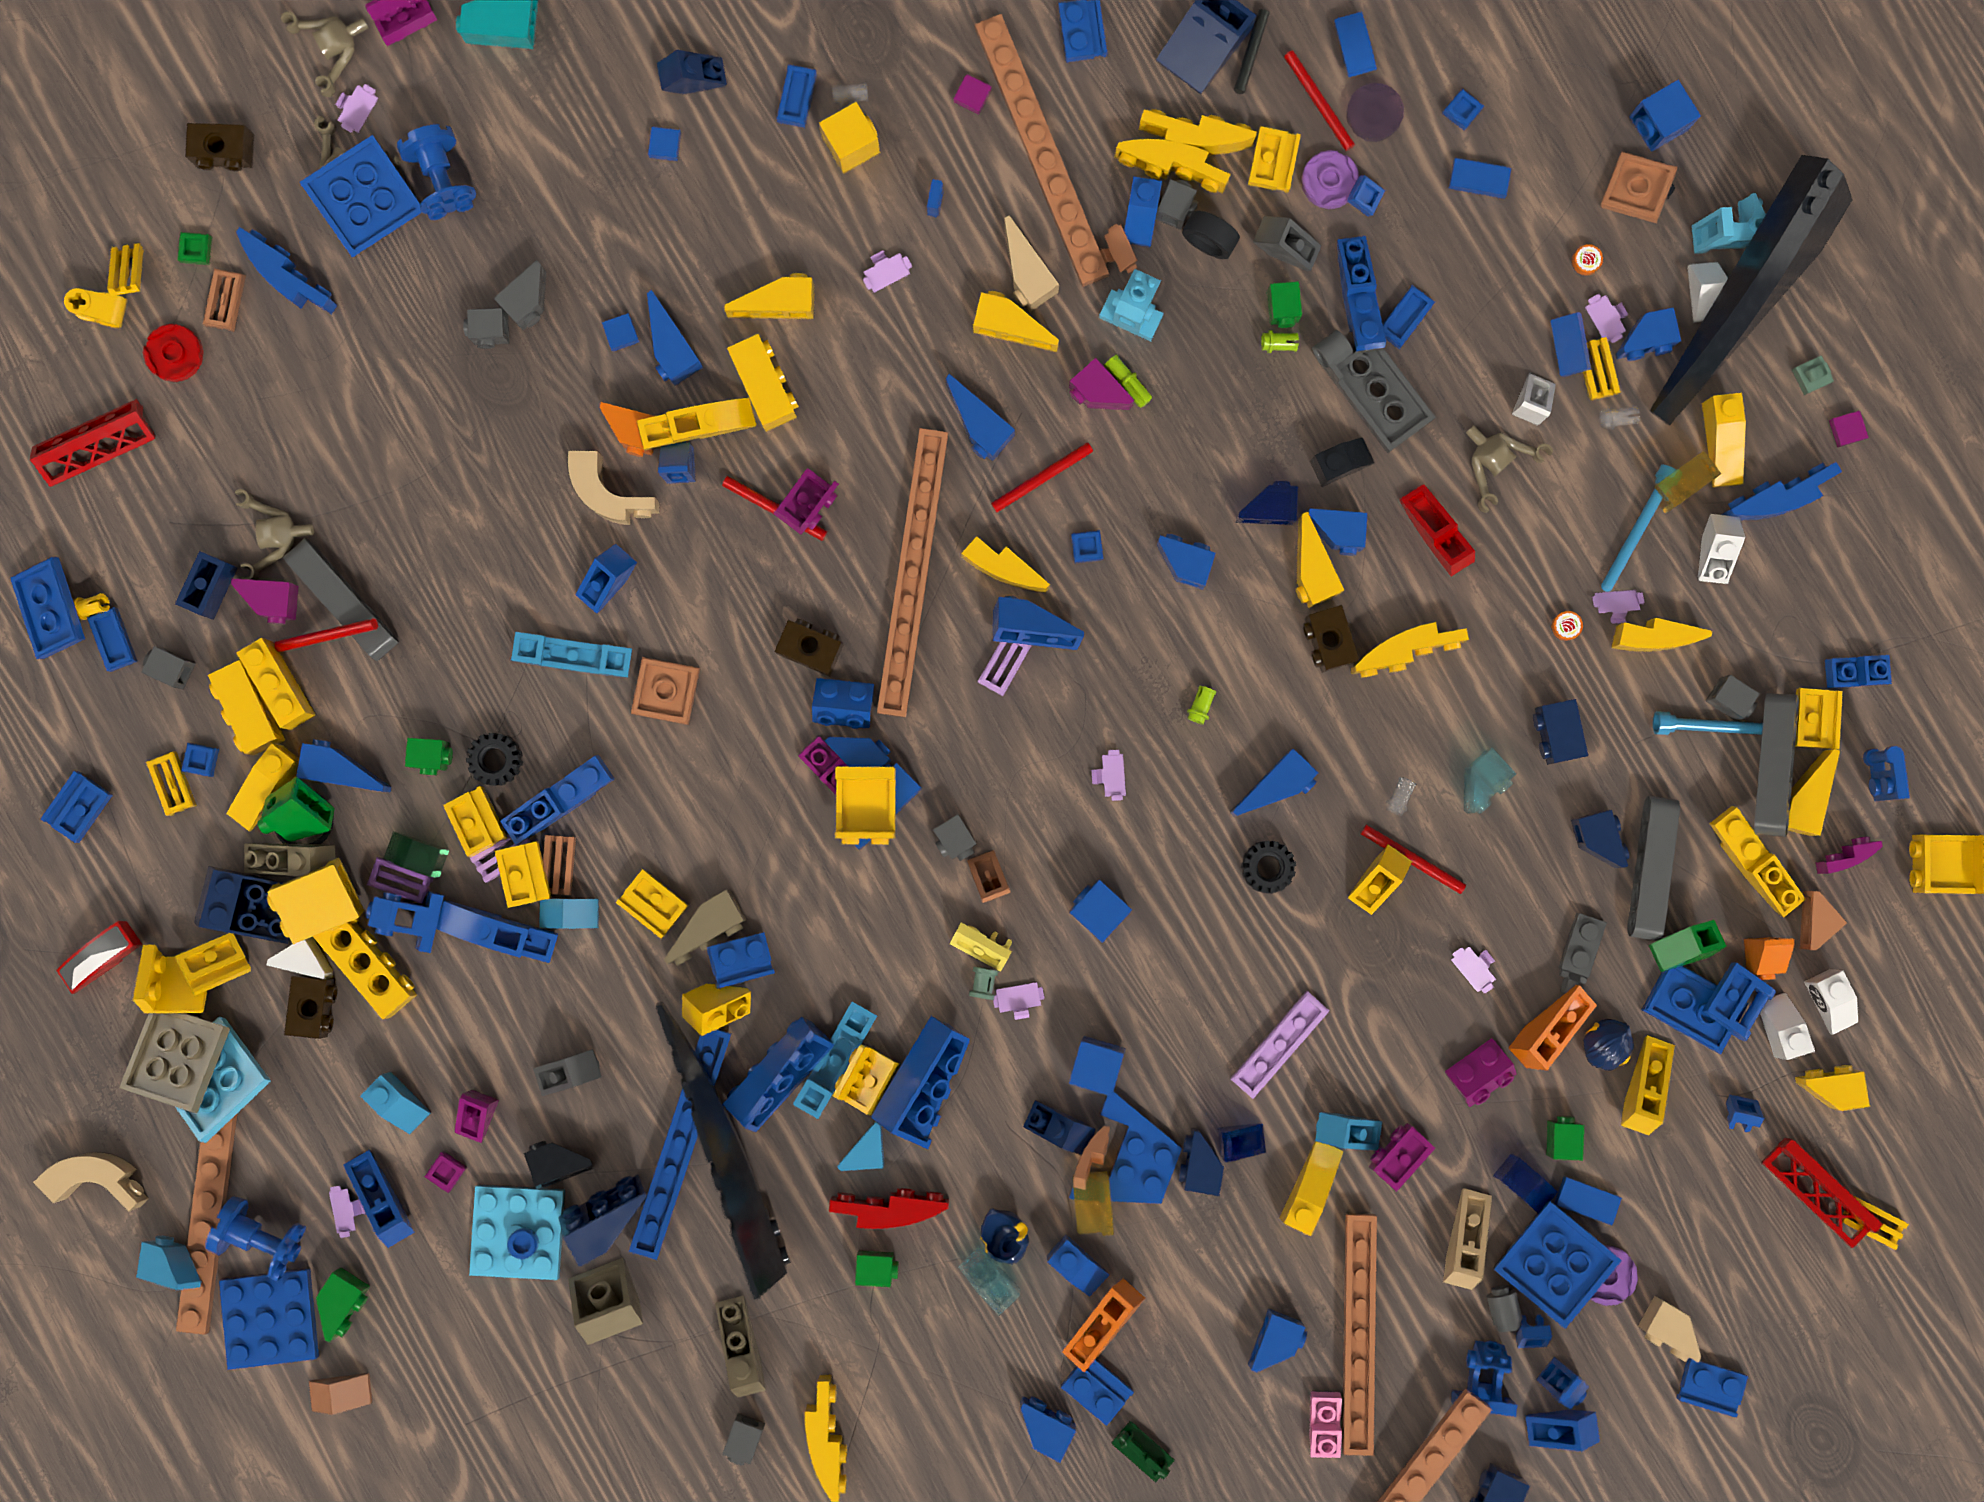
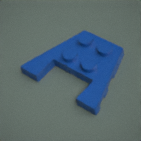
M1113 1092L1112 1097L1106 1096L1100 1115L1125 1124L1128 1127L1107 1182L1088 1176L1085 1190L1075 1188L1073 1183L1069 1198L1073 1200L1161 1204L1182 1148L1118 1094Z

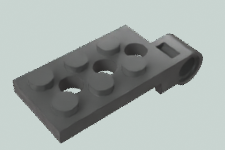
M1335 330L1312 347L1317 361L1387 453L1391 452L1436 418L1384 348L1353 353L1350 343L1338 330ZM1355 360L1364 361L1367 364V372L1364 374L1356 373L1352 368V363ZM1372 383L1382 384L1385 389L1384 395L1381 397L1373 396L1369 389ZM1389 406H1398L1402 411V417L1398 420L1389 418L1387 415V408Z

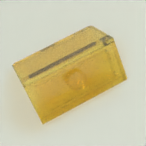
M1705 451L1654 486L1668 504L1662 509L1665 514L1722 474Z
M1108 1172L1089 1173L1085 1190L1074 1187L1073 1175L1077 1232L1079 1234L1101 1232L1102 1236L1114 1235Z

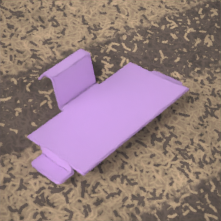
M364 84L363 88L357 85L352 96H347L342 92L335 104L341 109L344 108L338 118V121L342 123V128L350 133L353 130L359 133L378 99L374 95L375 89Z
M881 251L871 256L875 266L864 271L866 277L863 278V281L868 290L872 288L873 292H876L909 275L908 269L912 265L907 256L902 258L899 253L888 259L884 251Z
M1597 294L1588 300L1590 305L1585 308L1602 338L1607 337V340H1610L1612 343L1623 338L1621 333L1625 332L1626 329L1620 319L1629 314L1622 302L1612 306L1606 295L1601 298Z
M1636 590L1595 593V596L1592 597L1594 607H1598L1599 613L1613 612L1610 619L1612 624L1626 622L1627 611L1640 610L1639 605L1644 603L1643 594L1636 593Z
M1108 750V755H1102L1103 769L1091 770L1092 784L1104 783L1105 797L1111 796L1112 801L1123 800V796H1126L1123 754H1119V750Z
M1470 947L1465 950L1460 948L1453 953L1454 958L1451 961L1477 992L1482 990L1483 993H1487L1494 988L1492 982L1496 978L1488 968L1495 960L1487 950L1481 952L1479 957Z
M1036 982L997 989V995H995L993 1003L995 1008L999 1007L1000 1013L1013 1010L1015 1020L1028 1018V1008L1041 1005L1040 1000L1044 999L1043 988H1038Z
M340 1186L331 1187L329 1194L337 1233H339L340 1238L349 1237V1231L356 1230L353 1217L365 1214L360 1200L350 1202L348 1189L341 1190Z

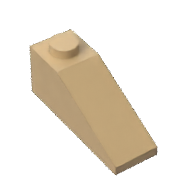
M1009 215L1004 218V228L1015 290L1013 295L1021 307L1026 305L1031 312L1059 292V284Z
M1465 1188L1462 1189L1446 1254L1444 1283L1472 1290L1483 1279L1491 1195Z

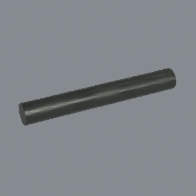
M1264 9L1258 10L1234 87V92L1238 94L1245 93L1267 23L1269 12Z

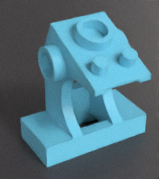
M1752 193L1747 198L1739 201L1738 223L1733 221L1732 207H1721L1693 224L1694 253H1706L1711 249H1739L1747 247L1766 215L1762 207V199H1758L1756 193Z
M1134 269L1124 291L1118 289L1117 292L1111 290L1099 318L1148 341H1152L1164 314L1156 310V305L1151 303L1161 280Z

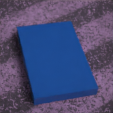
M51 557L10 578L36 659H45L85 640L59 557Z
M1684 966L1662 972L1641 1011L1718 1054H1722L1732 1035L1728 1029L1702 1012L1717 985ZM1746 1002L1745 1006L1743 1007L1742 1011L1740 1012L1735 1021H1740L1744 1011L1746 1010L1749 1004L1748 1002Z

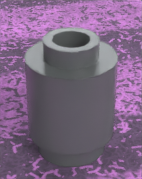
M1508 1285L1493 1287L1491 1289L1492 1293L1486 1296L1493 1325L1497 1326L1498 1332H1510L1520 1329V1321L1523 1318L1516 1290L1509 1289Z

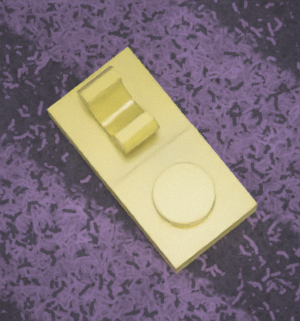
M960 923L950 942L952 946L1000 972L1012 952L1009 950L1012 940L1008 939L1005 945L1001 946L996 943L995 939L998 935L996 931L988 939L977 928Z

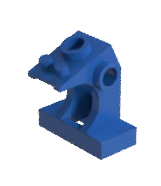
M428 891L425 905L402 902L401 895L384 892L382 897H374V901H371L368 905L366 918L369 919L368 926L376 928L375 933L393 936L395 931L416 935L418 937L415 948L421 952L431 953L444 895ZM398 908L415 911L411 927L394 924Z
M1475 1340L1473 1350H1468L1466 1358L1467 1368H1470L1467 1389L1490 1405L1492 1409L1490 1413L1516 1417L1517 1404L1511 1398L1502 1397L1504 1373H1512L1511 1355H1507L1504 1344H1499L1495 1341L1483 1342ZM1481 1368H1493L1492 1383L1479 1381ZM1452 1390V1404H1454L1463 1391Z

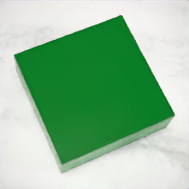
M180 232L178 261L188 264L210 265L212 237L209 234Z

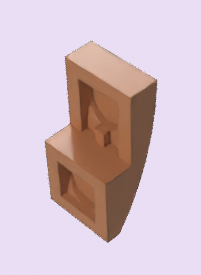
M1103 1126L1086 1146L1074 1174L1075 1188L1086 1189L1091 1163L1103 1165L1110 1137V1127Z

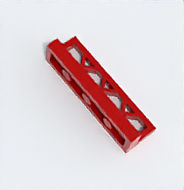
M135 399L31 448L30 461L49 487H52L154 440L155 434L143 418V407ZM136 423L144 432V435L138 438L124 435L125 429ZM107 437L118 440L116 448L107 450L98 447L99 440ZM79 449L92 452L90 460L85 462L72 460L71 458L73 452ZM57 462L65 464L63 472L52 476L44 465Z
M1784 1138L1761 1162L1766 1169L1850 1248H1854L1868 1232L1876 1233L1883 1226L1872 1213L1793 1139ZM1783 1152L1791 1159V1172H1780L1771 1163ZM1796 1165L1804 1172H1797ZM1784 1175H1791L1792 1183ZM1797 1176H1809L1813 1180L1814 1193H1802L1797 1188ZM1819 1186H1820L1826 1193H1819ZM1807 1197H1814V1203ZM1819 1197H1831L1836 1203V1214H1824L1820 1210ZM1842 1208H1843L1848 1214H1842ZM1830 1218H1836L1837 1225ZM1842 1218H1853L1862 1227L1850 1238L1843 1232Z

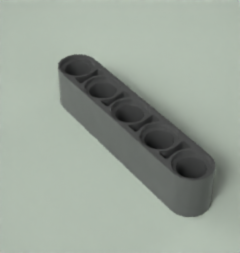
M304 538L283 557L286 563L341 625L372 618L377 620V630L351 635L376 662L399 643V640L307 538Z
M1766 694L1754 832L1757 835L1786 837L1788 833L1799 707L1798 695Z
M1649 795L1645 799L1628 919V935L1630 937L1654 941L1661 940L1663 937L1680 814L1679 800Z

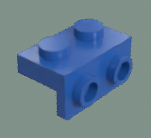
M817 678L812 703V722L825 726L839 725L854 729L870 728L874 684Z

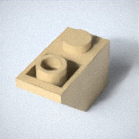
M1654 1296L1638 1325L1639 1328L1646 1332L1644 1338L1661 1347L1663 1342L1671 1346L1670 1353L1685 1362L1690 1357L1699 1363L1701 1354L1690 1316Z

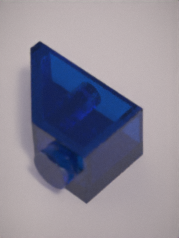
M1274 481L1273 485H1268L1238 513L1236 523L1294 525L1297 521L1298 486H1290L1291 482Z
M1513 1154L1509 1155L1493 1175L1537 1214L1558 1193L1541 1175Z

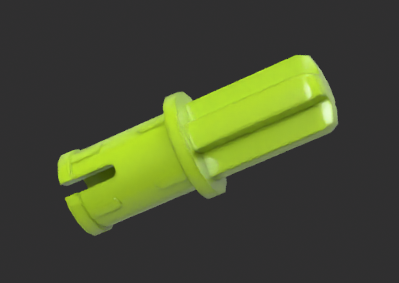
M1114 355L1104 364L1106 370L1129 393L1138 407L1141 408L1152 399L1151 394L1138 381L1136 372L1132 373L1118 355Z

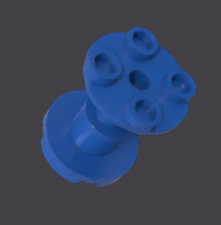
M439 124L414 129L407 133L408 140L403 143L400 139L397 142V149L401 159L410 163L418 162L423 175L431 178L436 192L426 197L420 203L421 212L428 214L430 220L441 219L446 213L455 210L458 212L468 211L474 206L472 200L476 197V190L473 187L467 185L452 186L447 171L451 165L446 153L456 145V138L452 128L447 125V130H441Z
M235 1196L231 1197L216 1217L220 1219L216 1229L211 1227L206 1241V1250L219 1256L231 1244L245 1251H249L252 1247L274 1256L269 1267L268 1277L279 1282L286 1271L288 1261L293 1263L299 1255L301 1246L297 1243L303 1237L306 1226L296 1223L288 1230L284 1238L280 1239L262 1231L261 1223L246 1217L248 1210L247 1200Z

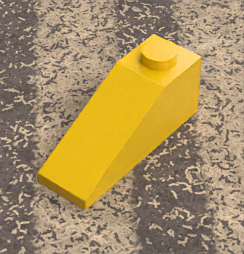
M803 273L790 274V277H782L725 304L726 315L728 318L814 319V283L812 277H807Z
M988 291V294L981 292L973 324V333L1057 352L1059 339L1013 301L1004 298L1005 295L997 291Z
M1742 393L1715 395L1702 403L1712 486L1716 488L1742 485L1746 426Z
M1305 512L1298 518L1297 584L1299 587L1296 588V593L1301 603H1306L1308 608H1311L1341 594L1344 588L1309 513Z
M271 744L251 769L226 814L251 832L262 816L267 796L297 775L299 758L283 745Z
M1824 750L1792 787L1788 831L1808 836L1821 835L1840 750Z
M1648 1035L1644 1038L1625 1097L1621 1126L1650 1135L1663 1124L1675 1045Z
M1314 1142L1280 1215V1220L1284 1224L1309 1236L1312 1235L1324 1209L1344 1151L1328 1144Z

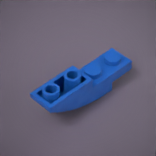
M238 228L236 232L245 253L257 271L270 285L300 309L309 300L329 314L333 313L337 304L330 299L332 294L318 284L315 288L306 283L308 278L296 271V265L288 259L291 255L289 252L277 244L273 248L265 244L267 238L253 229L248 233L244 229Z
M1366 236L1338 239L1337 251L1343 300L1349 332L1353 334L1356 351L1385 348L1386 338L1375 292L1377 284Z
M1823 462L1808 470L1810 476L1802 481L1799 477L1784 485L1781 481L1770 485L1767 481L1754 488L1752 491L1755 495L1747 500L1743 495L1728 503L1730 509L1721 515L1739 517L1740 520H1757L1788 513L1823 497L1818 486L1838 475L1842 470L1837 462L1827 467Z
M595 755L556 784L538 793L500 822L515 845H518L596 795L597 791L615 778L601 757Z
M447 900L443 902L436 927L437 930L495 951L519 958L525 956L550 963L558 933L501 918V915Z

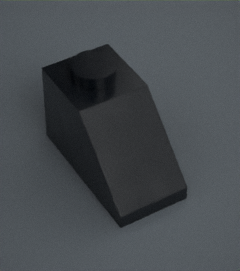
M1363 437L1340 443L1314 455L1310 461L1321 487L1375 463Z
M546 1141L529 1146L530 1151L524 1153L534 1186L537 1190L594 1169L590 1159L557 1144H547Z

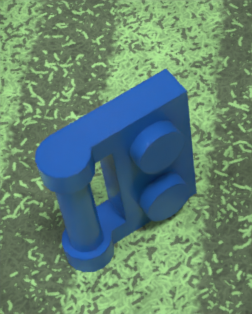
M1890 746L1883 751L1878 749L1867 750L1863 755V761L1866 765L1870 766L1871 779L1869 780V790L1874 796V801L1910 798L1903 750L1898 746ZM1884 762L1890 764L1891 770L1885 771Z
M1737 962L1731 963L1702 1012L1728 1029L1736 1038L1747 1041L1751 1035L1749 1030L1766 1002L1772 1000L1776 991ZM1755 990L1757 995L1740 1023L1735 1020Z

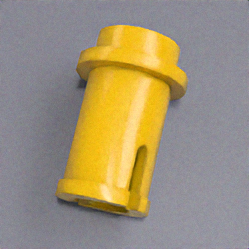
M103 593L85 599L78 597L73 600L80 620H86L90 615L107 612L110 609L109 605L101 606L110 603L108 597Z

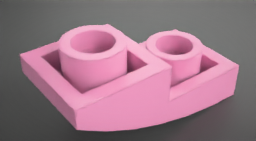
M1311 1392L1310 1394L1311 1457L1340 1458L1342 1438L1340 1426L1342 1397L1340 1392Z

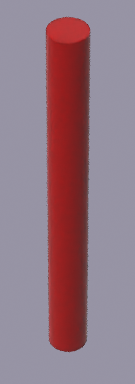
M1293 50L1289 51L1284 55L1285 60L1345 151L1350 150L1355 146L1352 138Z
M1088 442L990 503L992 508L998 513L1093 452L1092 447Z
M729 476L722 483L723 487L772 514L779 507V504ZM817 525L813 530L807 527L804 531L820 541H823L828 531Z
M375 618L287 638L276 641L274 647L277 652H283L378 629V622Z
M1367 824L1363 827L1361 835L1384 849L1389 844L1410 859L1412 866L1455 892L1462 894L1466 888L1465 883Z

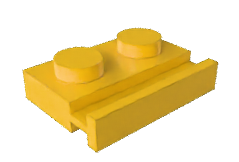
M1260 126L1248 185L1275 191L1278 189L1289 193L1301 134L1294 135L1289 134L1287 131Z
M1796 689V695L1799 696L1795 747L1840 748L1843 691Z
M483 786L476 787L477 789L467 792L443 805L466 856L470 858L496 845L497 842L508 838Z
M538 841L495 851L508 908L551 898Z
M644 869L640 871L624 891V894L616 901L619 906L660 939L665 937L666 933L689 907L686 902Z
M232 933L176 955V961L194 996L251 972V967L235 935Z

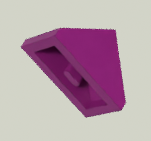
M474 1090L462 1093L459 1098L454 1133L482 1143L499 1100Z

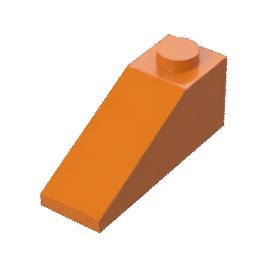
M1575 985L1528 1023L1508 1049L1525 1068L1548 1070L1595 1009L1596 1003L1580 985Z
M1124 1278L1120 1280L1105 1295L1062 1353L1085 1372L1145 1300V1297Z

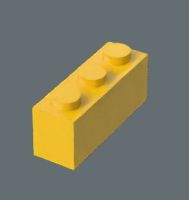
M756 334L728 347L727 350L765 432L797 418L794 409L798 408L792 392L785 393L782 383L787 381L780 366L774 368L770 360L775 355L768 340L762 342L759 334Z
M260 638L236 652L280 728L292 730L316 716L281 654L275 650L273 641Z
M241 660L208 675L211 681L209 689L214 698L219 699L223 707L221 715L226 724L231 725L235 733L233 740L240 752L256 755L268 749L271 744H279L285 741L279 725Z

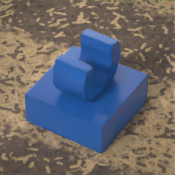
M1729 1094L1726 1101L1729 1113L1727 1117L1729 1128L1734 1129L1736 1123H1742L1744 1132H1749L1752 1126L1760 1127L1764 1116L1759 1102Z
M1522 1315L1521 1327L1515 1337L1517 1348L1547 1347L1552 1339L1551 1327L1543 1326L1544 1320L1541 1315H1537L1535 1318L1536 1326L1528 1325L1526 1316Z

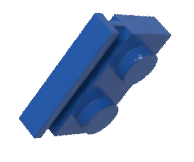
M1076 0L1058 3L1066 62L1094 59V57L1098 56L1107 57L1100 0Z
M74 771L43 814L41 820L50 824L52 828L74 843H80L113 795L91 779L83 776L81 772Z
M764 932L706 947L713 975L716 978L717 989L775 973L774 969H772V960Z
M1689 1357L1682 1375L1681 1389L1676 1398L1685 1403L1737 1418V1409L1741 1405L1748 1376L1704 1361H1699L1698 1363Z
M1097 1359L1085 1372L1076 1366L1061 1384L1063 1390L1106 1426L1134 1393L1132 1388Z

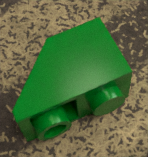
M1715 920L1688 927L1649 945L1660 972L1709 958L1727 947Z
M341 1267L331 1273L316 1297L324 1339L329 1343L338 1336L342 1338L352 1325V1322L349 1320L354 1311L359 1312L368 1300V1296L365 1294L370 1286Z

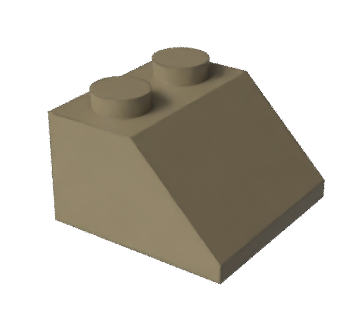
M624 1258L568 1279L574 1327L587 1345L643 1324L640 1300Z

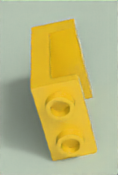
M835 767V838L842 839L841 844H859V839H871V844L889 845V839H895L896 768Z
M1912 835L1909 853L1913 859V870L1910 872L1909 881L1913 887V893L1984 894V835Z
M340 858L329 861L324 867L283 884L276 883L267 891L268 904L274 912L277 911L281 919V930L285 937H290L293 944L359 918L364 911Z

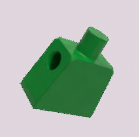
M295 777L267 796L262 816L258 820V827L264 834L276 831L284 839L292 842L330 831L335 808L298 777Z

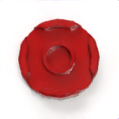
M167 324L159 326L148 336V342L143 349L145 364L153 374L170 382L184 381L196 374L202 364L204 352L202 343L194 332L184 326Z

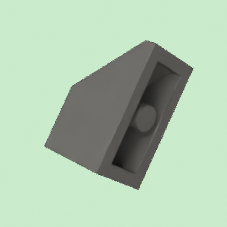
M1264 216L1253 241L1269 256L1305 271L1312 270L1322 246L1292 219L1284 217Z
M536 260L494 297L496 302L522 330L537 324L541 318L540 315L544 312L545 269Z
M593 1049L533 1068L542 1096L573 1088L602 1077L599 1070V1061L595 1057Z

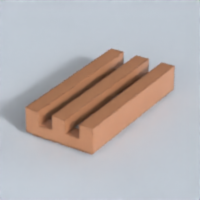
M214 269L203 325L235 331L246 278L245 275ZM222 277H226L216 321L214 320ZM232 285H233V290H232L230 305H229V309H228V304H229L231 289H232Z
M545 835L543 864L548 885L550 881L552 844L556 842L553 886L549 888L550 894L571 895L576 837ZM563 842H566L568 846L564 889H559Z

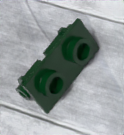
M1131 1420L1111 1442L1114 1447L1155 1483L1159 1478L1163 1480L1168 1476L1170 1472L1168 1468L1175 1461L1173 1457Z

